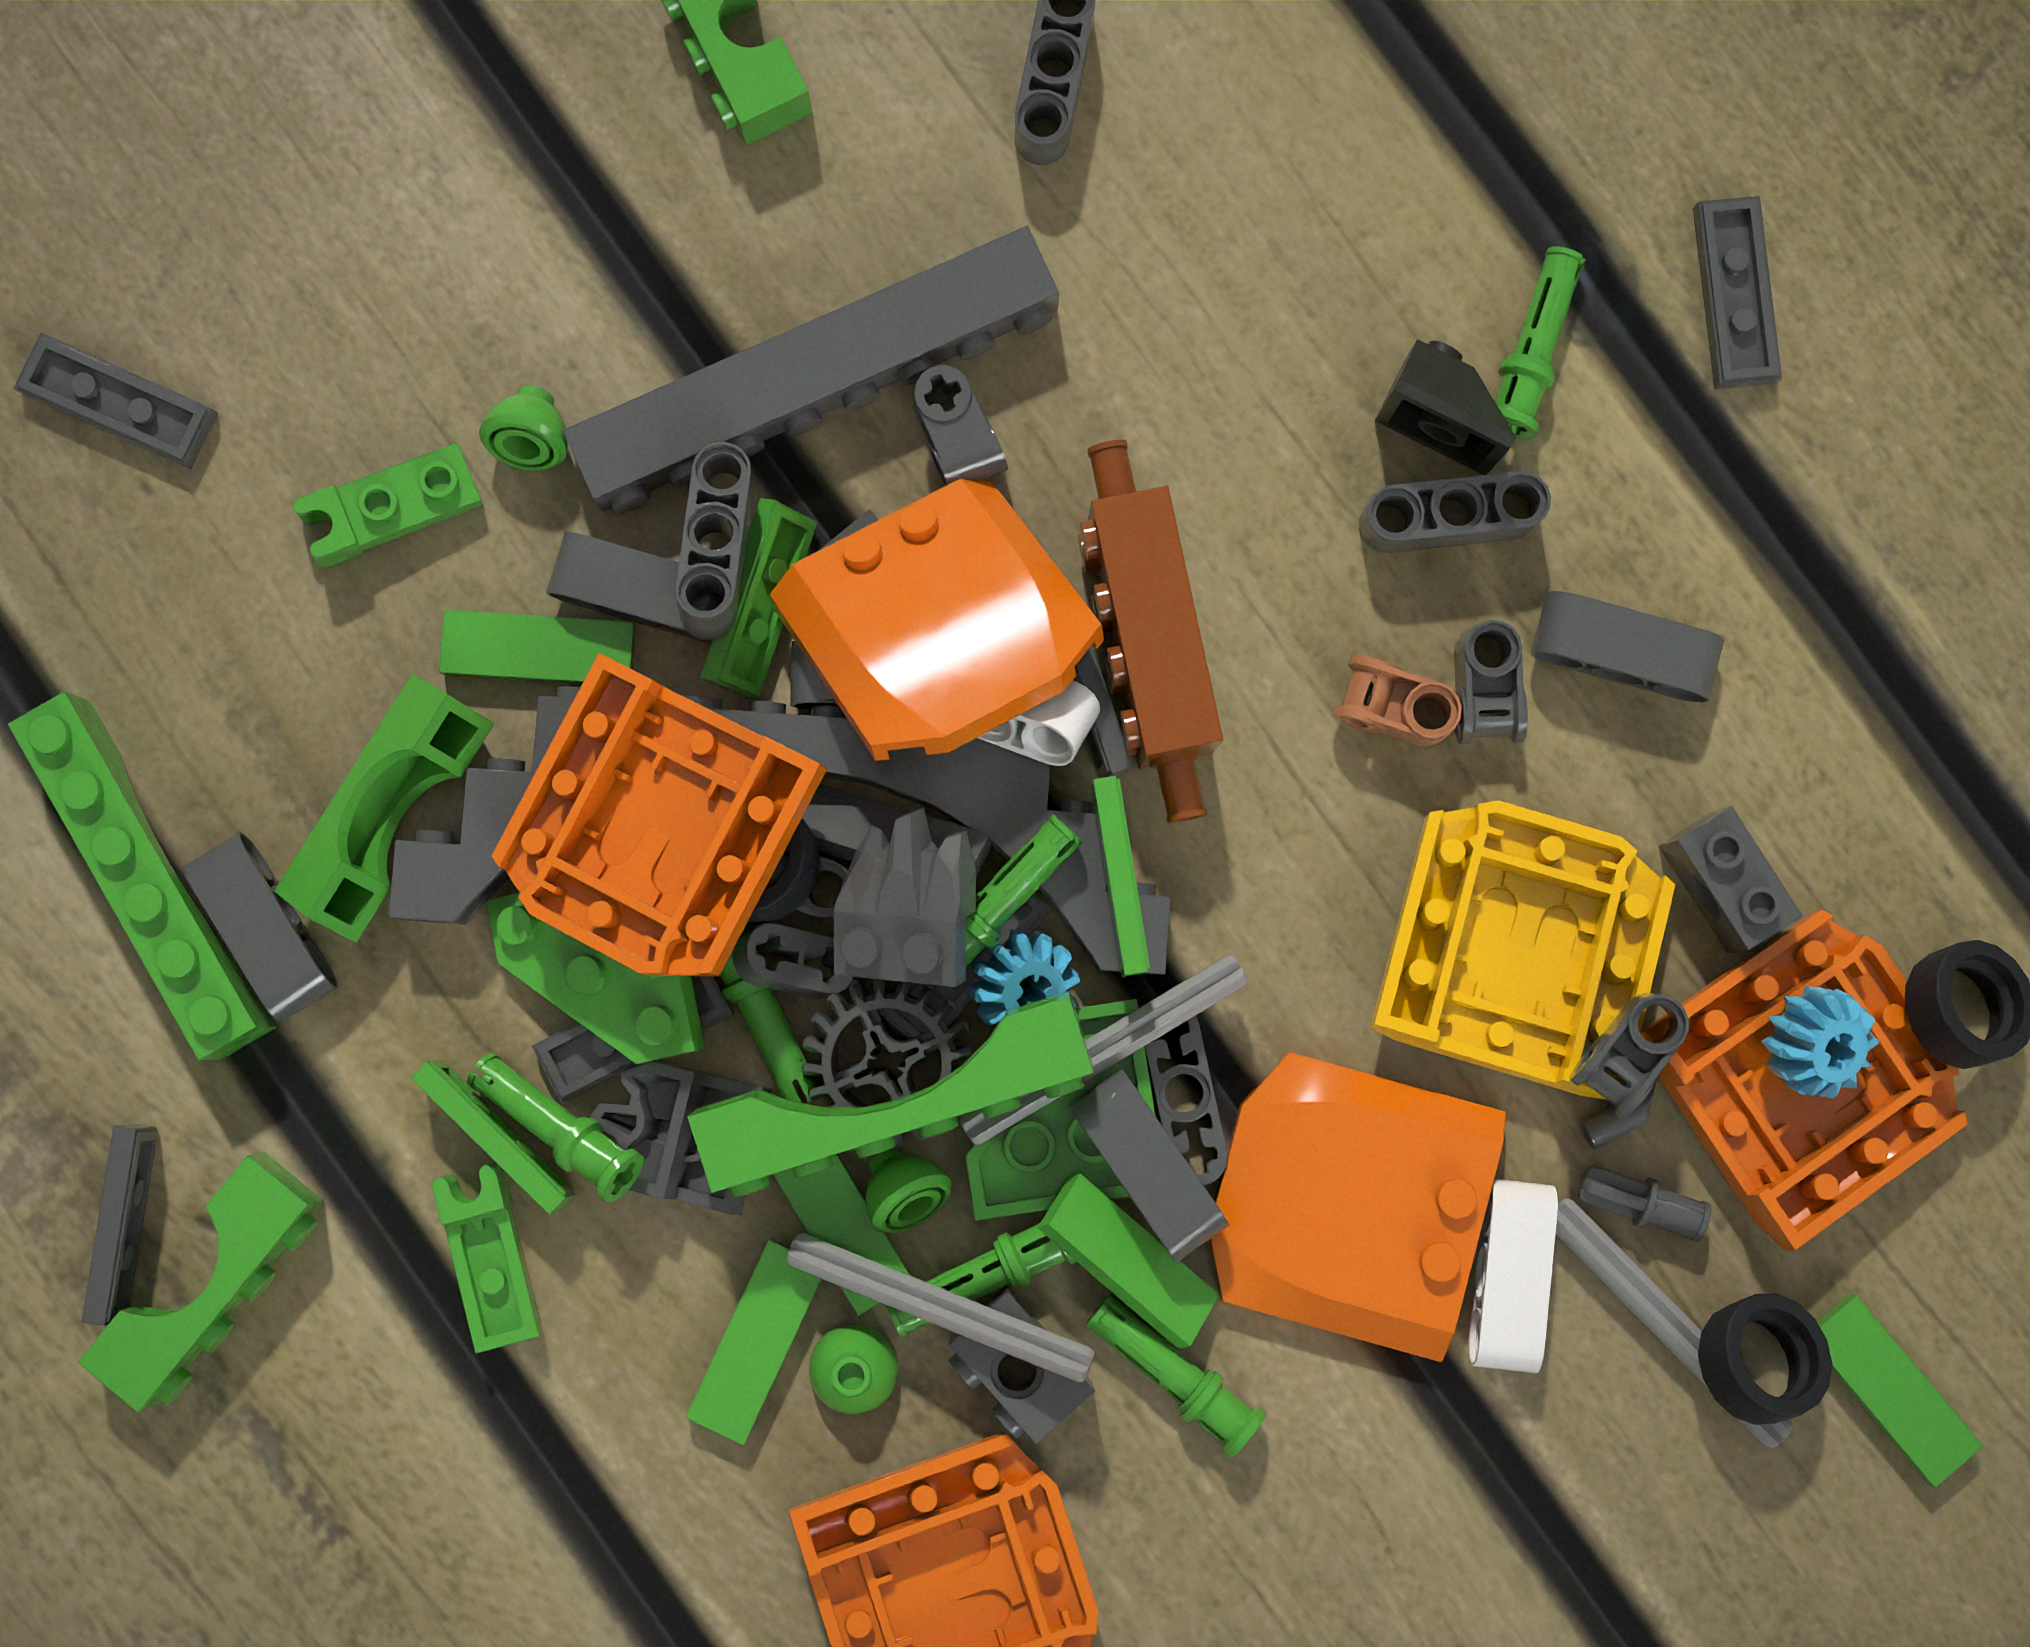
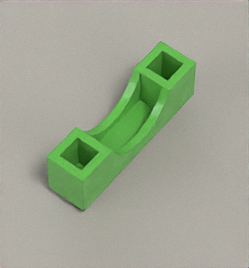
M412 673L274 892L305 917L357 943L391 889L387 875V857L393 835L401 819L416 799L430 787L447 779L461 778L495 723Z
M267 1153L247 1155L205 1206L217 1233L218 1259L213 1276L204 1291L193 1302L179 1310H164L143 1304L120 1310L77 1363L137 1412L159 1404V1402L168 1406L180 1395L193 1378V1374L187 1368L202 1350L207 1354L212 1353L230 1334L235 1323L229 1317L245 1298L249 1303H252L273 1281L277 1272L270 1266L287 1247L292 1252L295 1251L310 1236L319 1222L312 1215L324 1200Z

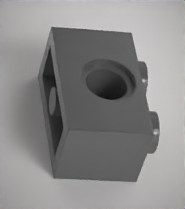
M1732 806L1708 814L1659 845L1664 856L1727 953L1750 950L1803 916Z
M1008 1286L986 1305L1045 1329ZM957 1333L950 1337L949 1345L956 1352L949 1359L950 1364L972 1389H975L981 1383L986 1386L999 1401L992 1408L993 1413L1017 1439L1026 1432L1036 1444L1039 1443L1095 1392L1093 1382L1088 1377L1083 1382H1076L1039 1366H1036L1034 1375L1026 1383L1020 1385L1010 1384L1003 1380L998 1372V1365L1007 1353Z

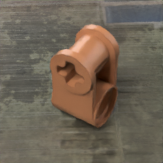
M1351 655L1348 665L1353 670L1342 704L1334 706L1331 714L1334 719L1346 725L1368 732L1385 734L1418 746L1428 747L1439 744L1456 728L1461 719L1462 707L1457 694L1452 688L1443 683L1406 672L1393 664L1376 658ZM1372 683L1373 689L1368 704L1365 706L1363 702L1369 684ZM1424 699L1438 703L1445 715L1443 727L1431 730L1420 726L1413 715L1414 703Z

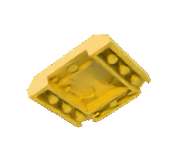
M1498 800L1479 803L1475 807L1461 810L1429 812L1422 826L1370 1028L1401 1043L1580 1096L1607 1100L1585 1083L1577 1086L1569 1080V1077L1584 1053L1607 1030L1624 1005L1635 996L1644 993L1650 994L1676 884L1665 875L1660 878L1636 856L1638 851L1621 836ZM1646 1009L1641 1012L1638 1019L1640 1033ZM1606 1067L1603 1068L1604 1072L1622 1085L1625 1084L1624 1080Z

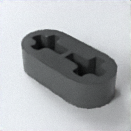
M766 923L746 931L740 935L732 951L733 964L740 977L752 985L811 999H822L833 993L837 994L845 990L853 980V976L834 975L833 937L784 925ZM766 943V952L784 957V961H779L765 967V958L756 954L755 947ZM822 957V964L831 968V977L823 979L821 970L804 966V962Z

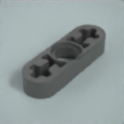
M1194 1016L1185 1021L1187 1033L1178 1036L1177 1042L1181 1056L1194 1051L1196 1065L1177 1064L1160 1073L1157 1059H1171L1166 1041L1157 1039L1145 1045L1144 1048L1159 1122L1181 1154L1186 1153L1190 1148L1187 1131L1182 1130L1173 1135L1171 1122H1192L1208 1114L1210 1127H1197V1132L1202 1146L1214 1148L1215 1158L1206 1161V1172L1196 1174L1195 1169L1190 1165L1201 1183L1207 1185L1216 1181L1224 1172L1228 1153L1197 1017ZM1179 1074L1193 1076L1199 1082L1202 1089L1199 1104L1187 1112H1179L1171 1108L1165 1097V1089L1168 1082Z

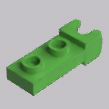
M458 442L337 488L333 485L300 497L292 504L296 514L307 525L323 521L332 522V529L328 536L315 541L310 547L313 559L319 567L323 568L331 567L363 555L367 549L483 506Z
M496 1162L484 1165L480 1169L481 1191L475 1200L467 1198L462 1193L459 1181L453 1175L435 1178L432 1182V1190L441 1225H445V1232L475 1353L536 1338L543 1334L511 1208L513 1200L506 1172Z

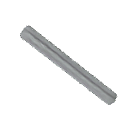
M1232 955L1225 956L1085 1040L1093 1063L1094 1073L1083 1076V1082L1244 987L1248 980L1237 959ZM1041 1089L1019 1096L1022 1106L1018 1109L990 1118H984L982 1110L978 1109L962 1114L960 1124L970 1141L975 1145H979L1060 1096L1047 1098L1045 1090Z
M1565 1198L1558 1202L1556 1235L1707 1387L1702 1378L1698 1358L1701 1330L1573 1200ZM1738 1419L1763 1445L1769 1448H1774L1782 1443L1793 1429L1792 1422L1789 1419L1776 1424L1753 1425Z
M805 1233L797 1234L789 1249L787 1263L791 1267L1073 1381L1083 1382L1089 1374L1094 1359V1351L1085 1345Z

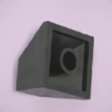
M1417 339L1374 421L1482 475H1487L1509 451L1516 438L1515 434L1476 369L1462 361L1463 356L1458 350L1443 342L1429 341L1427 344Z

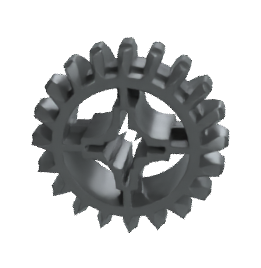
M855 979L849 983V992L854 1003L850 1005L843 996L833 993L827 998V1002L837 1015V1018L834 1019L827 1014L817 1012L811 1019V1023L817 1029L826 1033L825 1038L808 1036L803 1040L802 1047L809 1052L821 1054V1060H811L804 1063L801 1067L802 1074L806 1076L822 1075L824 1082L818 1083L808 1091V1096L810 1100H819L829 1094L834 1102L827 1108L866 1107L869 1105L855 1097L849 1088L854 1086L857 1088L871 1083L886 1089L892 1101L904 1098L914 1093L915 1085L911 1076L912 1064L924 1058L928 1053L940 1048L942 1070L939 1080H941L958 1068L957 1061L968 1060L976 1052L974 1045L963 1044L955 1046L954 1042L955 1038L963 1036L969 1031L970 1025L967 1020H961L948 1027L944 1018L950 1015L956 1007V1003L951 998L945 1000L937 1010L927 1004L935 994V985L926 984L921 990L919 997L916 998L909 995L912 986L910 982L898 981L897 991L889 992L888 980L873 979L874 994L868 995L860 979ZM892 1008L910 1013L920 1019L931 1031L910 1038L899 1036L892 1032L885 1019H881L877 1009ZM858 1016L864 1028L862 1034L867 1047L865 1057L853 1063L852 1066L839 1071L838 1046L841 1036L850 1021ZM879 1043L881 1045L885 1044L890 1053L900 1050L903 1053L912 1048H918L909 1052L905 1061H901L897 1068L902 1073L898 1078L892 1074L888 1067L880 1069L875 1067L866 1072H861L867 1069L872 1064L873 1059L876 1060L881 1052L876 1049ZM918 1129L912 1130L914 1137L919 1142L927 1140L928 1137L921 1138ZM905 1133L893 1136L896 1144L893 1148L903 1146Z

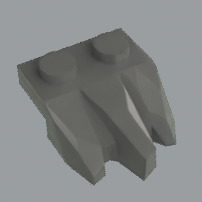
M924 807L905 813L895 820L890 842L882 829L871 826L854 854L835 902L834 975L957 987L966 981V916L976 911V867L967 830L950 834L944 839L941 847L938 848L932 842Z
M654 1061L621 1072V1083L631 1095L629 1105L599 1103L589 1118L592 1117L602 1124L603 1131L613 1136L622 1149L628 1150L633 1148L643 1155L644 1164L642 1170L629 1190L660 1199H674L730 1215H742L746 1195L732 1197L730 1188L711 1193L687 1117L697 1108L757 1089L771 1094L772 1089Z

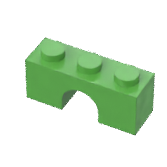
M661 0L672 22L683 18L692 36L683 40V44L698 75L701 76L710 72L719 90L710 95L726 130L737 126L745 144L748 145L813 114L809 91L781 36L764 45L752 48L736 45L725 36L729 25L735 18L759 6L757 0Z

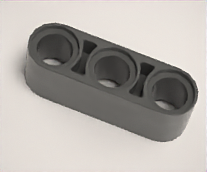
M1038 0L1015 110V146L1018 153L1026 161L1033 164L1048 165L1058 161L1065 154L1069 145L1093 28L1095 0ZM1061 1H1071L1076 3L1082 11L1072 17H1063L1056 14L1052 7ZM1050 59L1060 60L1070 67V71L1060 77H1051L1044 74L1039 69V66ZM1046 118L1053 121L1058 126V130L1048 137H1038L1033 135L1026 126L1033 120Z
M714 442L703 447L696 455L692 465L675 587L679 616L685 630L694 637L704 640L717 639L727 634L734 626L737 618L753 500L750 461L742 449L728 442ZM723 473L734 475L739 479L734 486L728 489H717L707 483L713 476ZM719 532L731 538V541L725 547L715 550L704 548L699 544V541L710 533ZM711 592L723 598V602L711 611L697 610L690 605L691 601L701 593Z
M1522 471L1394 484L1381 488L1372 496L1359 517V531L1362 539L1370 548L1386 553L1514 540L1524 537L1546 517L1550 509L1551 495L1548 486L1539 476L1531 472ZM1517 493L1523 496L1530 508L1529 518L1516 519L1510 516L1505 511L1502 503L1503 494ZM1452 499L1460 502L1466 508L1468 514L1467 524L1453 526L1447 523L1439 510L1440 501ZM1393 506L1399 509L1406 521L1405 531L1393 533L1383 529L1376 517L1377 508Z
M564 532L546 594L566 603L711 644L713 640L694 637L685 630L680 620L675 588L679 562L579 533ZM711 592L701 593L691 601L690 605L697 610L711 611L723 602V598Z
M1550 591L1546 593L1531 655L1543 662L1664 696L1704 703L1709 701L1725 639L1716 633L1593 598L1569 592Z
M239 832L183 867L186 879L255 993L277 1021L284 1022L338 988L337 979L295 908L274 892L279 882L259 850L244 833Z
M1122 1069L1068 1106L1176 1263L1230 1226L1217 1204Z

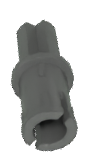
M1592 1165L1587 1168L1580 1181L1578 1196L1582 1201L1630 1217L1634 1226L1643 1228L1648 1223L1689 1237L1695 1242H1699L1703 1238L1708 1228L1711 1217V1204L1660 1188L1656 1179L1648 1177L1642 1182Z

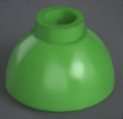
M537 386L521 387L517 395L506 397L495 404L484 417L479 429L480 440L490 454L502 463L517 469L527 471L550 469L561 464L567 454L568 442L563 433L566 425L560 413L554 407L553 396L548 391Z
M901 1147L880 1152L871 1159L868 1165L872 1173L866 1191L868 1217L873 1228L878 1232L896 1234L911 1230L923 1224L941 1210L949 1198L952 1181L936 1163L919 1155H905Z
M845 1324L827 1332L814 1347L809 1362L810 1381L817 1397L830 1409L846 1415L865 1414L881 1406L892 1394L899 1375L898 1357L891 1342L880 1331L864 1324Z

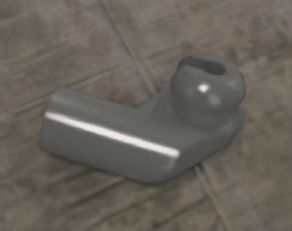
M1655 1085L1639 1107L1624 1120L1615 1114L1616 1106L1608 1101L1606 1108L1579 1120L1581 1131L1592 1149H1596L1645 1124L1649 1116Z

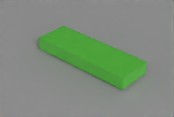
M760 498L748 532L737 618L734 626L727 634L712 640L700 675L701 679L742 697L759 700L784 625L774 610L769 594L791 565L807 556L818 522L776 500Z
M444 610L439 673L445 676L582 684L598 653L633 670L637 625L629 621Z
M1116 776L1093 779L1091 792L1121 977L1144 974L1148 972L1147 969L1150 968L1120 779H1116Z
M426 1061L410 1077L549 1215L560 1211L576 1195L574 1193L575 1190L470 1088L445 1061Z
M839 1154L831 1156L833 1166L811 1175L796 1178L793 1168L773 1174L810 1236L912 1276L888 1235L878 1232L873 1228L867 1213L866 1199ZM841 1287L858 1316L880 1303Z
M1081 1173L1067 1179L1038 1226L1040 1231L1178 1349L1192 1345L1220 1295L1182 1261L1176 1263L1159 1241Z
M772 1238L766 1244L685 1417L743 1446L748 1439L822 1280L789 1266L787 1256L790 1247Z
M1849 1293L1817 1320L1828 1341L1832 1371L1927 1485L1936 1488L1984 1447L1857 1295Z

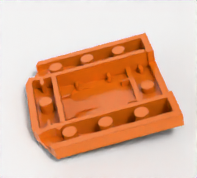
M960 478L793 563L769 594L775 612L875 761L890 759L889 750L924 747L926 755L949 753L1064 692L1076 677V664L1090 646L1093 645L1097 650L1104 641L1100 621L994 483L987 480L974 481Z
M598 653L491 857L499 868L506 871L520 893L518 898L530 915L632 970L646 976H720L827 768Z
M1823 909L1810 913L1681 1003L1689 1019V1032L1684 1043L1681 1044L1658 1077L1754 1222L1783 1250H1796L1968 1125L1966 1110L1958 1111L1953 1081L1954 1076L1960 1075L1959 1069L1943 1064L1927 1052L1911 1030L1905 1010V984L1907 980L1883 945L1866 935L1857 936L1830 920L1834 916ZM1806 985L1831 989L1833 991L1838 989L1852 995L1854 1000L1860 1003V1007L1866 1009L1868 1014L1875 1018L1870 1032L1880 1043L1870 1049L1866 1056L1873 1068H1860L1856 1073L1857 1088L1841 1087L1835 1099L1820 1097L1816 1094L1813 1097L1808 1094H1799L1786 1086L1787 1083L1774 1075L1773 1071L1766 1066L1772 1053L1768 1052V1049L1761 1041L1773 1034L1775 1029L1768 1016L1782 1015L1785 1011L1784 996L1801 997ZM1667 1013L1641 1031L1640 1034L1645 1040L1654 1042L1666 1035L1669 1028Z
M1286 1052L1275 1068L1240 1104L1227 1151V1165L1220 1177L1214 1202L1230 1224V1226L1209 1240L1214 1257L1221 1300L1236 1306L1442 1362L1455 1333L1502 1151L1506 1111L1292 1052Z
M1004 1432L788 1509L795 1537L831 1647H1092L1093 1635H1096L1099 1611L1059 1488Z

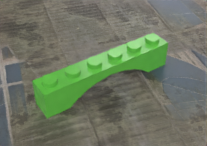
M64 691L8 723L10 730L197 1059L222 1060L277 1028L237 961L209 926L167 860L138 803L128 778L122 755L91 701Z
M1070 991L1007 1010L991 1036L963 1065L932 1086L899 1100L866 1107L825 1108L789 1101L757 1089L697 1108L687 1118L711 1193L730 1188L732 1197H740L770 1186L768 1175L793 1168L796 1178L811 1175L833 1166L832 1155L854 1148L858 1158L878 1154L896 1146L893 1136L914 1129L919 1130L921 1138L947 1132L959 1126L956 1116L981 1109L984 1118L1008 1113L1022 1106L1019 1096L1041 1089L1045 1090L1047 1098H1054L1074 1092L1085 1086L1082 1077L1094 1073Z

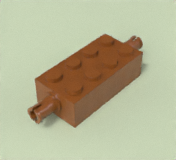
M1112 440L1093 445L1087 449L1088 457L1091 459L1099 499L1091 501L1088 521L1080 522L1079 548L1085 572L1096 570L1099 584L1094 585V595L1091 596L1093 614L1102 625L1103 632L1109 631L1112 647L1107 648L1108 657H1104L1105 669L1111 694H1123L1126 710L1121 711V719H1117L1129 756L1136 754L1139 769L1157 768L1167 812V824L1178 823L1208 815L1206 808H1204L1195 760L1202 756L1213 754L1224 739L1169 486L1166 485L1136 492L1127 453V441Z

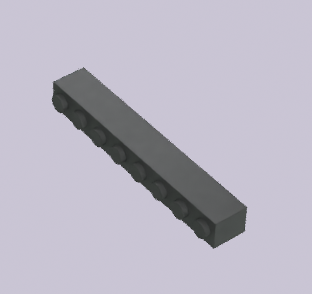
M1027 225L563 430V433L592 498L601 511L604 512L613 508L616 513L625 512L645 503L650 498L649 491L671 482L673 487L690 484L695 457L707 445L714 442H728L737 445L749 458L765 448L764 440L787 431L789 436H797L808 432L822 423L821 415L841 406H844L847 411L862 408L880 397L879 390L900 380L906 386L916 384L923 372L930 367L936 366L938 363L957 355L960 356L961 360H969L982 355L995 345L993 339L1015 329L1019 335H1025L1044 327L1052 320L1051 314L1058 311L1059 291Z

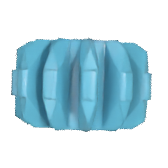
M1011 929L1007 947L1004 948L998 943L994 949L988 948V951L993 955L989 962L982 960L972 962V970L983 979L969 986L968 989L969 995L976 1002L981 1003L977 1009L978 1016L987 1025H998L1007 1010L1064 993L1081 981L1079 974L1071 967H1067L1072 958L1070 952L1062 945L1052 946V938L1041 931H1035L1028 939L1022 931ZM1025 978L1029 985L1025 990H1022L1019 984ZM1071 996L1074 1006L1077 1007L1075 1003L1076 999L1073 996Z
M1806 985L1801 997L1784 996L1785 1011L1780 1016H1768L1775 1027L1774 1033L1761 1041L1768 1049V1052L1772 1053L1766 1066L1773 1071L1774 1075L1787 1083L1786 1086L1802 1095L1808 1094L1813 1097L1816 1094L1820 1097L1835 1099L1841 1087L1856 1089V1073L1860 1068H1873L1866 1058L1867 1052L1880 1043L1870 1032L1875 1018L1868 1014L1866 1009L1860 1007V1003L1855 1001L1852 995L1838 989L1833 991L1831 989Z

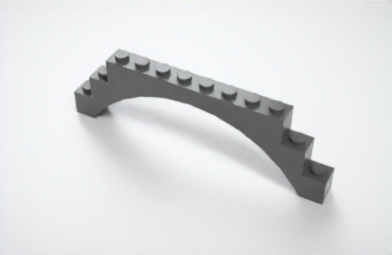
M557 687V697L538 695L532 772H525V761L504 758H487L486 769L467 768L460 845L454 844L455 833L433 830H416L415 841L395 840L389 918L405 921L466 925L486 901L510 878L504 869L497 866L491 855L580 687ZM685 696L761 736H766L820 763L827 768L823 777L873 786L935 810L959 826L990 834L991 846L1008 861L1038 832L1049 817L1055 814L1084 843L1057 867L1038 890L1052 903L1092 960L1097 971L1121 973L1108 892H1106V879L1094 804L1087 801L1063 800L1060 801L1059 811L1047 810L1049 764L978 738L949 753L926 755L924 747L889 750L890 759L875 761L838 706H812L810 716L786 714V704L778 702L748 701L747 711L722 709V699L705 696ZM1136 882L1150 968L1147 969L1148 972L1141 975L1162 976L1165 975L1170 897L1156 896V884Z

